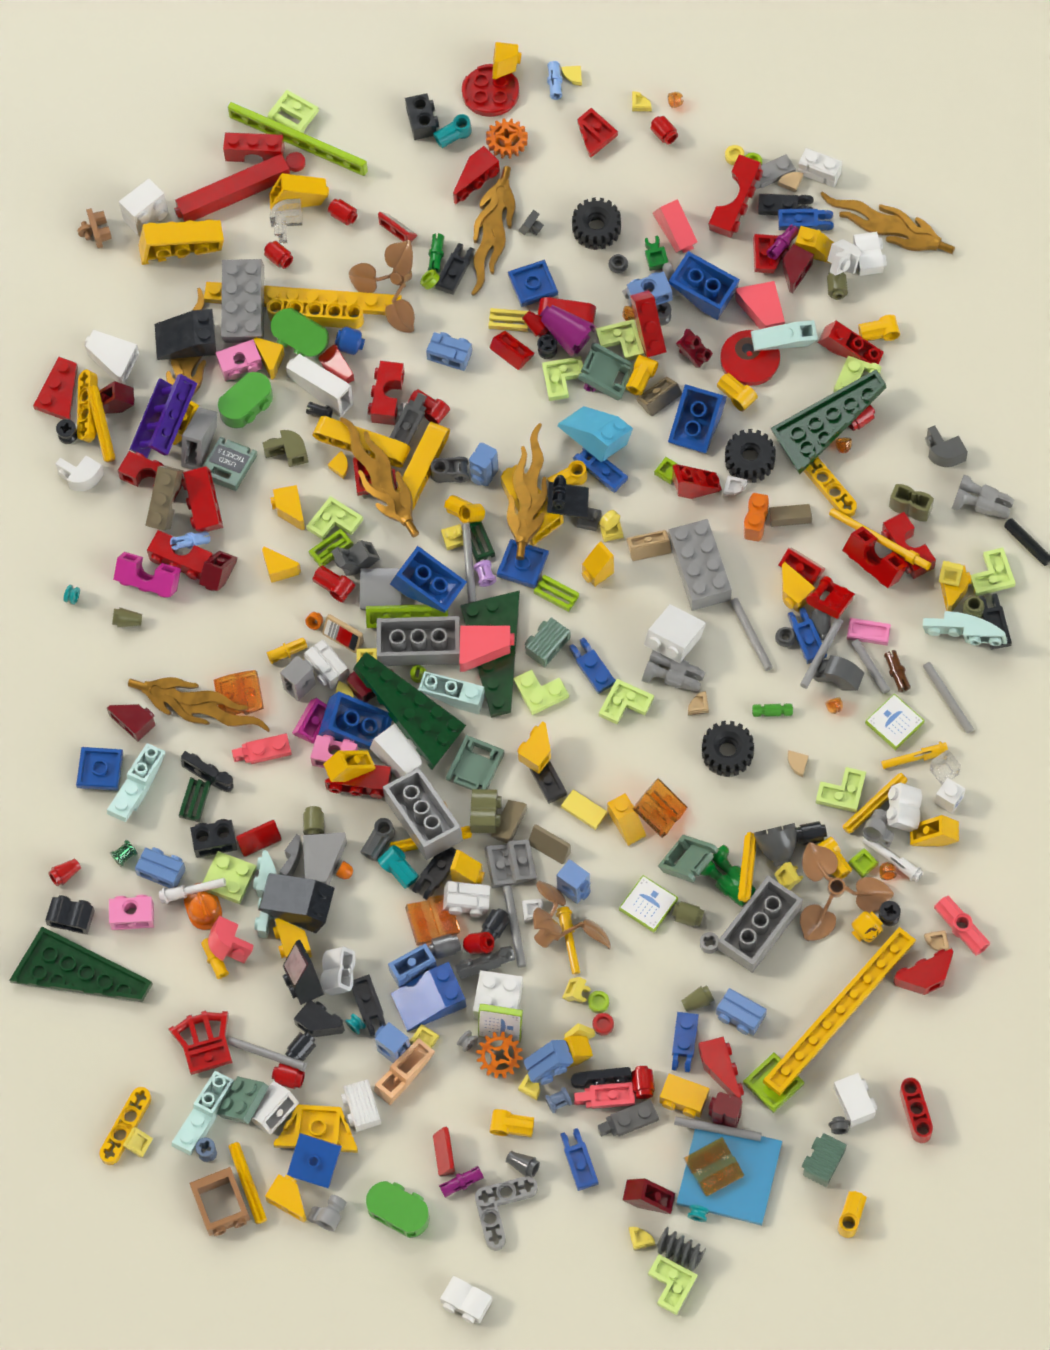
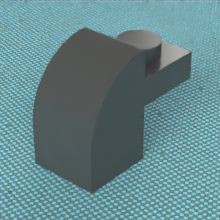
M935 425L928 428L925 440L929 447L928 457L934 464L941 467H953L967 460L968 451L959 436L944 441Z
M359 540L350 549L336 547L332 551L336 565L343 569L346 576L356 575L360 573L361 568H370L380 560L372 542Z
M830 655L829 660H822L813 679L817 682H833L841 690L858 691L864 672L853 662L842 657Z

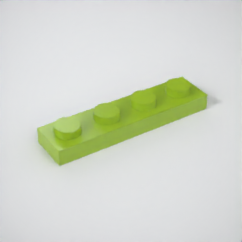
M428 605L366 606L367 628H377V618L449 616L448 609L444 613Z

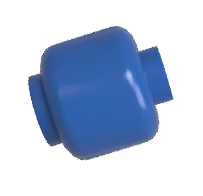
M343 327L342 330H338L335 339V345H337L338 350L351 355H355L358 350H362L365 342L361 331L350 327Z

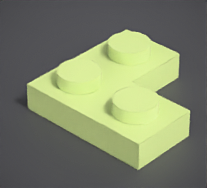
M634 319L596 328L599 345L605 348L620 345L623 356L628 361L637 359L639 355L644 356V350Z
M581 356L542 363L549 401L569 398L566 380L577 379L579 374L582 373L583 363Z
M330 496L306 528L322 540H324L335 525L352 535L362 523L363 516Z
M1004 548L983 552V558L988 571L971 575V585L975 596L1015 587L1016 583Z
M532 670L513 678L532 715L569 698V694L560 678L543 686L539 684Z
M616 679L599 711V717L618 724L626 707L646 715L654 700V695Z
M846 767L841 786L820 781L816 804L856 813L866 772Z
M658 1254L648 1272L649 1276L667 1285L657 1305L677 1315L698 1275Z

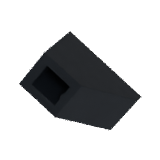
M312 1000L307 1002L294 1017L295 1025L302 1031L309 1033L312 1037L342 1034L345 1031L343 1020L334 1013L333 1015L329 1014L326 1011L327 1008L319 1001H316V1003Z

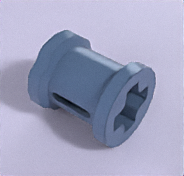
M562 1087L561 1091L551 1096H545L546 1102L553 1114L556 1113L557 1109L567 1104L569 1106L572 1105L571 1098L565 1087Z
M207 1137L198 1140L195 1147L200 1160L203 1162L213 1161L217 1156L213 1140ZM208 1147H210V1151L206 1150L205 1153H203L202 1149H207Z

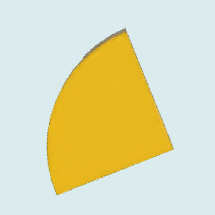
M340 451L328 463V468L342 479L347 474L348 462L345 454Z

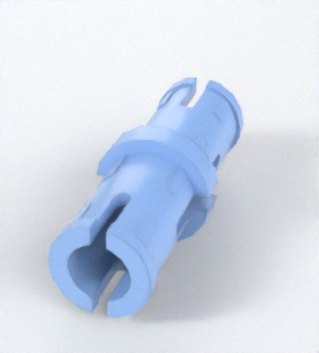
M551 61L547 65L549 73L547 83L550 86V98L558 100L562 98L561 84L563 79L560 76V63L558 61Z
M207 531L195 534L189 532L184 536L172 537L170 545L177 544L172 546L173 550L186 547L192 549L194 545L209 544L210 536L204 537L209 535Z

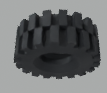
M593 197L591 202L588 199L584 200V205L579 203L577 209H574L572 216V231L575 239H578L580 245L585 243V248L589 249L590 246H593V250H597V246L605 249L606 244L609 246L613 245V240L617 241L618 235L621 233L620 211H617V206L615 204L612 206L610 200L604 202V198L596 201V197ZM594 220H600L604 222V226L600 229H593L589 226V223Z
M748 429V433L741 430L739 436L735 433L732 435V439L728 440L725 448L726 469H729V474L731 476L736 474L737 478H744L747 480V483L748 479H752V483H756L757 478L760 481L764 480L765 474L769 476L771 470L774 469L776 448L773 446L772 439L768 440L766 433L762 436L760 430H757L756 433H752L753 429ZM746 450H754L758 453V457L755 460H746L742 454Z
M721 721L720 726L715 723L713 724V729L709 728L706 735L704 734L702 759L704 758L706 766L709 765L710 771L717 770V775L720 776L724 772L726 777H730V773L734 772V776L739 775V770L744 772L746 766H750L754 756L753 736L749 735L747 728L743 730V725L740 723L738 726H735V721H730V724H726V721ZM724 743H731L736 747V752L731 756H725L721 754L720 746Z

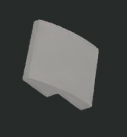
M361 568L360 609H366V606L401 605V592L390 585L400 568Z
M529 840L508 841L505 845L486 846L485 855L492 888L512 886L536 880Z

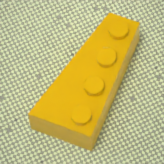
M208 219L205 221L189 220L186 222L170 221L167 223L151 222L143 224L138 245L142 265L149 264L148 261L158 259V262L166 261V257L171 256L184 258L192 252L200 255L221 251L224 242L221 221Z

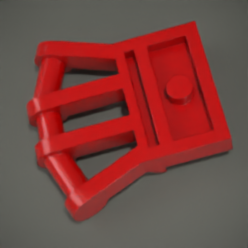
M205 1010L196 1016L188 1015L175 1027L171 1026L168 1029L184 1049L191 1075L233 1063L226 1041L228 1011L215 1013L206 1012ZM209 1021L221 1022L218 1037H213ZM204 1022L208 1040L199 1042L195 1025ZM188 1027L194 1042L191 1045H188L180 1035Z

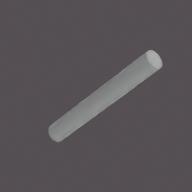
M858 639L854 640L851 643L882 693H887L890 688Z

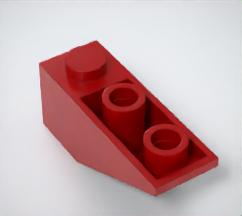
M485 146L468 158L453 191L455 204L467 199L470 193L475 189H480L488 179L494 178L499 173V160Z
M837 320L825 326L817 342L834 354L845 358L851 356L868 363L879 364L884 353Z
M375 765L376 768L373 771L346 782H331L330 778L325 779L326 790L336 794L347 792L353 796H362L363 794L381 799L385 797L383 786L391 783V767Z
M724 1036L698 1043V1051L704 1070L730 1097L741 1098L744 1095L742 1084L737 1083L735 1077L738 1075L735 1062L731 1063L729 1057L732 1055L730 1043H725Z

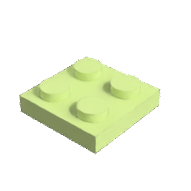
M218 851L202 883L225 878L226 886L205 892L240 904L257 870V866Z

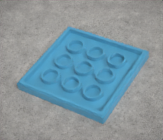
M695 1129L676 1205L688 1208L690 1205H699L709 1210L708 1213L762 1226L782 1141L761 1136L760 1141Z

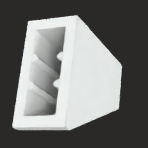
M93 330L91 335L85 340L88 356L112 379L125 384L139 356L137 344Z
M395 723L373 739L370 749L386 766L391 767L392 773L397 778L421 767L422 761L419 753L416 751L417 747L410 739L405 737Z

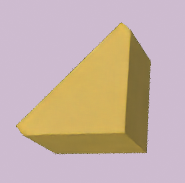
M256 337L253 339L261 361L272 380L276 377L284 358V347L281 344Z
M265 546L262 548L271 583L294 577L301 573L298 562Z

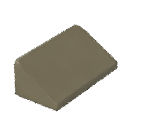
M665 377L636 400L649 415L654 416L680 397L682 392L678 383Z
M810 504L769 507L771 527L812 523Z
M508 800L501 813V825L496 828V833H492L491 837L504 843L512 841L527 811V804Z
M535 824L529 837L530 846L563 864L571 853V845L539 825Z

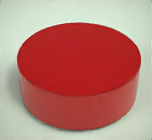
M292 152L286 157V163L290 171L299 172L305 167V157L300 152Z
M599 1013L594 1017L592 1026L595 1033L605 1036L613 1031L614 1020L609 1014Z

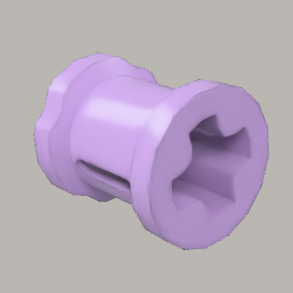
M489 560L480 561L473 566L474 571L478 573V583L481 587L493 585L497 581L496 577L492 574V564Z

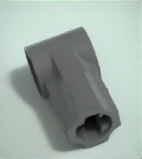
M380 818L375 822L372 833L360 851L361 854L372 861L377 862L387 843L395 835L393 824L389 819ZM387 826L390 828L386 833L379 832L382 827Z

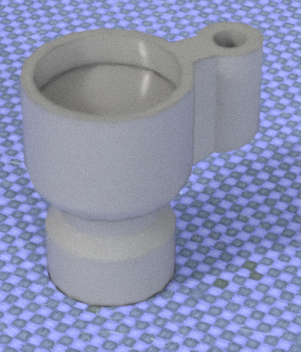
M876 809L871 818L867 820L862 830V835L870 842L880 841L884 846L888 847L891 845L894 833L886 828L887 812L883 809Z
M331 1195L327 1207H312L306 1219L328 1231H335L341 1219L339 1212L344 1209L347 1202L339 1196Z

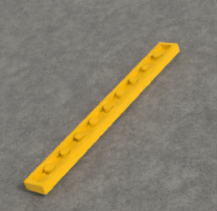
M206 282L205 303L222 304V283ZM264 286V307H267L266 305L269 300L282 298L353 303L362 307L363 314L385 315V308L393 304L392 299L394 297L392 294ZM399 295L396 301L402 299V295Z
M899 927L764 1078L763 1083L780 1096L915 944L916 939Z

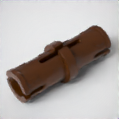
M896 650L886 652L884 658L887 661L890 669L889 674L894 678L898 692L902 693L903 688L904 691L909 690L911 686L905 675L906 669L901 665Z

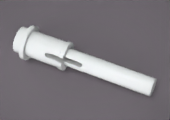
M863 839L864 844L893 863L895 869L908 876L911 882H917L923 875L921 867H915L905 858L897 857L877 842Z
M221 878L187 887L185 885L169 889L165 887L159 891V898L161 903L169 904L170 901L187 898V895L224 887L226 886V880Z

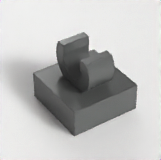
M533 210L518 231L525 235L530 230L533 234L537 235L544 226L541 222L536 221L540 214Z
M588 507V517H579L577 527L597 531L602 514L601 510Z

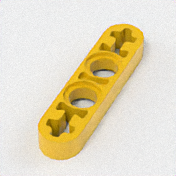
M86 369L81 372L78 378L77 437L89 443L94 440L97 430L89 397L86 400L88 396L87 387L92 385L98 386V377L96 373Z
M817 457L813 461L814 468L812 465H809L804 470V473L836 510L852 517L856 513V501ZM820 474H825L828 477V480L825 482H820L817 479V476ZM831 489H838L841 494L834 497L830 495L829 491ZM844 503L846 506L851 505V510L848 508L844 510Z
M137 1087L132 1091L100 1148L99 1155L103 1163L113 1165L118 1162L125 1150L123 1147L124 1142L132 1128L138 1127L152 1099L149 1090L145 1087ZM144 1093L146 1100H141L139 1102L138 1106L141 1110H138V1108L135 1107L138 1103V1099L136 1096H141ZM129 1111L137 1114L136 1119L132 1122L125 1120V1115ZM118 1130L126 1132V1137L123 1140L119 1141L114 1138ZM112 1141L115 1144V1147L113 1149V1153L115 1156H110L108 1159H106L107 1156L105 1152H110L112 1150L113 1145L110 1143Z

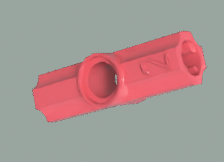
M949 895L943 897L934 906V909L952 928L953 934L959 937L975 956L981 954L990 945L987 938L972 923V918L964 913ZM957 923H965L967 928H959Z

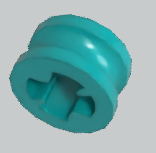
M68 585L63 601H70L72 605H75L80 595V588H73V585Z
M353 1013L350 1020H345L347 1026L357 1035L360 1034V1029L366 1028L363 1021Z
M690 1205L689 1209L691 1212L688 1213L687 1217L694 1221L706 1222L707 1217L705 1215L708 1214L709 1210L703 1206Z

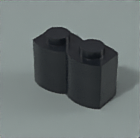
M63 895L52 897L45 919L46 924L57 929L88 935L95 912L91 903L85 900L73 902L70 901L69 897Z

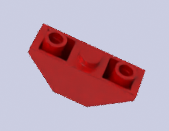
M679 464L673 465L672 479L679 497L694 499L722 490L716 472Z
M952 948L947 951L942 949L928 960L923 958L909 969L905 967L898 970L894 976V985L922 995L943 987L954 951Z

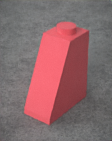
M678 199L661 206L653 212L655 219L676 253L682 251L684 254L694 249L693 245L697 243V239Z
M775 281L736 288V302L759 329L785 324Z
M460 625V672L468 671L509 654L510 647L515 644V634L511 633L510 626Z

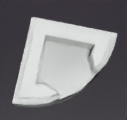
M728 476L723 496L731 497L741 493L747 485V480Z
M543 898L522 901L525 923L533 921V913L537 907L543 909Z

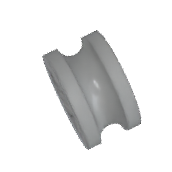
M712 932L703 934L700 939L701 950L707 954L716 952L718 950V936ZM710 939H713V944L715 945H709V947H707L706 942L704 941H709Z
M469 1030L459 1038L457 1045L462 1046V1050L466 1052L474 1046L478 1037L472 1036V1032Z

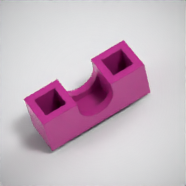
M125 551L117 557L113 580L118 581L120 584L135 586L144 592L151 591L164 598L171 597L177 591L181 573L180 568L162 563L155 569L154 575H149L142 567L143 557Z

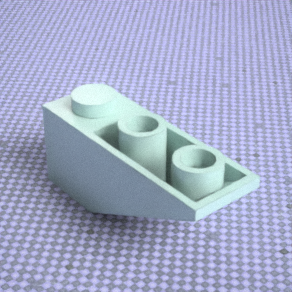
M814 320L793 322L751 331L754 351L807 347L818 340Z
M424 671L418 689L420 692L459 710L480 714L485 698L484 686Z

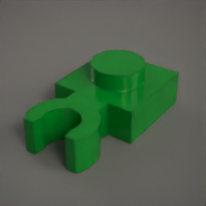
M655 236V243L653 244L649 243L648 238H645V247L648 249L645 250V256L650 271L662 269L663 265L668 263L664 246L659 247L660 239L658 236Z

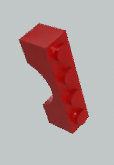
M740 154L731 171L732 178L740 187L739 193L731 203L724 206H716L708 223L710 231L732 238L733 233L738 232L740 217L746 214L748 208L747 201L749 198L752 199L756 187L754 185L756 181H760L763 175L761 162Z

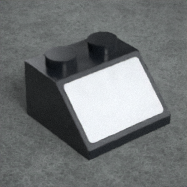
M298 940L283 964L286 974L282 975L289 988L292 998L297 997L300 1005L323 996L324 992L313 963L301 940Z

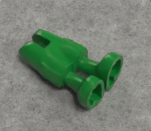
M722 845L718 848L717 854H713V859L700 875L713 878L716 881L715 886L725 896L730 897L736 904L743 907L746 903L738 899L741 868L739 866L732 867L727 858L729 848L726 845ZM715 864L719 866L726 873V875H722L716 869ZM752 885L751 897H752V895H753V894L755 893V891H756V889H755V887H754L753 885Z

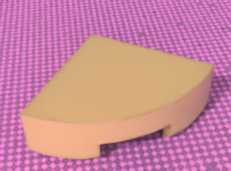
M787 173L779 179L778 186L796 192L804 173Z
M706 691L698 693L692 699L688 706V715L709 713Z
M788 750V763L795 774L803 777L809 756Z
M945 930L924 934L925 941L932 949L936 951L942 949L947 951L950 949Z

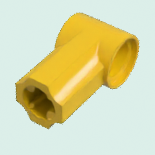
M885 315L878 321L858 324L859 336L867 341L881 338L885 341H891L900 336L895 315Z
M639 355L635 361L633 373L626 385V390L636 396L642 395L649 379L654 377L659 362Z
M729 373L724 374L717 383V388L731 399L733 405L741 412L746 410L758 398L756 392L750 386L742 385Z
M579 460L573 461L569 464L568 468L548 477L547 482L548 484L549 482H554L558 475H563L566 479V484L582 485L587 481L588 477L586 465ZM576 471H581V472H582V473L579 474V475L573 474V473L576 472Z
M451 495L445 501L444 508H446L447 512L459 517L463 523L480 522L485 517V509L481 504H473L455 495Z
M830 836L817 844L830 849L836 855L838 864L836 871L832 874L834 878L844 879L852 872V868L840 853L841 850L833 837Z
M495 1109L492 1112L489 1132L497 1136L512 1134L532 1137L534 1117L514 1115L507 1110Z
M848 1192L837 1228L838 1233L844 1238L853 1237L857 1232L867 1199L860 1192ZM851 1222L854 1227L847 1229L842 1223Z

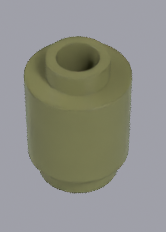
M829 271L827 276L829 297L840 300L848 294L847 276L844 272L834 275Z
M977 596L967 598L964 601L962 613L982 618L984 602Z
M310 806L305 809L303 813L304 835L324 834V813L320 807Z
M681 901L680 905L675 904L672 916L676 917L675 922L692 927L695 925L700 927L705 910L700 909L699 906Z

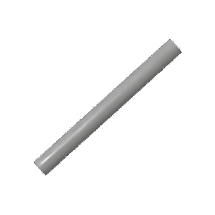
M463 524L462 534L468 603L476 601L470 524Z
M738 598L732 599L730 602L765 671L772 669L773 666Z
M841 618L834 620L800 683L801 687L808 688L843 623Z
M930 662L924 664V669L966 733L972 732L974 728Z
M508 885L503 887L507 913L509 914L508 918L510 919L509 923L517 966L522 968L526 966L512 888Z
M234 1037L228 1039V1045L302 1071L307 1067L306 1062Z
M677 1116L674 1125L755 1141H760L762 1135L760 1132Z

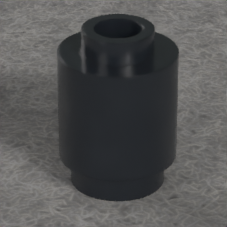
M820 821L800 824L799 827H796L798 844L819 843L824 841V837H827L825 824L821 825Z
M500 908L497 910L492 909L482 925L481 932L491 933L494 941L500 938L510 922L509 914Z
M299 1032L287 1047L285 1055L304 1061L316 1047L313 1043L315 1038L307 1032L304 1034Z

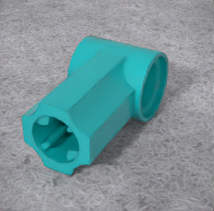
M459 114L454 117L453 122L434 132L433 136L438 145L444 148L459 138H468L472 133L470 119L465 114Z
M392 845L378 859V863L385 871L392 873L403 888L406 889L418 880L419 875L405 860L404 852L396 845Z

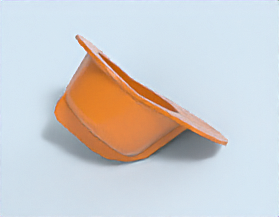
M203 891L187 895V898H184L188 917L196 928L209 930L213 927L218 917H222V908L218 896Z

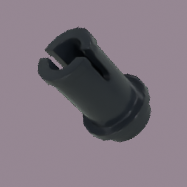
M313 402L308 403L307 407L310 409H306V414L317 417H332L333 409L329 405L322 406Z

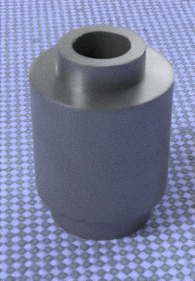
M447 934L431 939V944H428L429 950L436 959L455 955L456 952L461 951L457 934Z

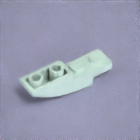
M945 611L944 619L923 618L924 631L931 636L948 634L958 637L963 635L965 642L971 645L989 643L992 646H1000L1001 644H1007V637L1004 631L986 620L969 614Z
M148 743L145 745L128 771L125 783L108 807V815L126 822L133 810L136 811L159 770L165 756L164 750Z
M263 850L262 857H258L257 869L259 870V875L254 878L253 889H256L257 895L260 897L258 909L268 874H276L273 861L266 850ZM260 911V917L255 919L254 929L257 930L259 938H268L271 919H276V917Z
M214 1071L194 1102L193 1110L173 1139L172 1147L190 1156L192 1155L198 1140L205 1138L214 1123L221 1103L231 1089V1085L234 1082L233 1079Z

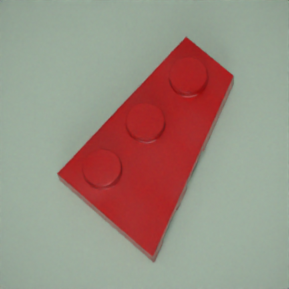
M58 357L33 405L35 410L62 420H71L73 391L78 368L76 362Z

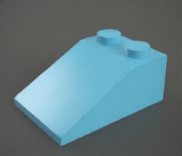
M585 406L557 425L600 462L605 461L625 447L633 430L620 417Z

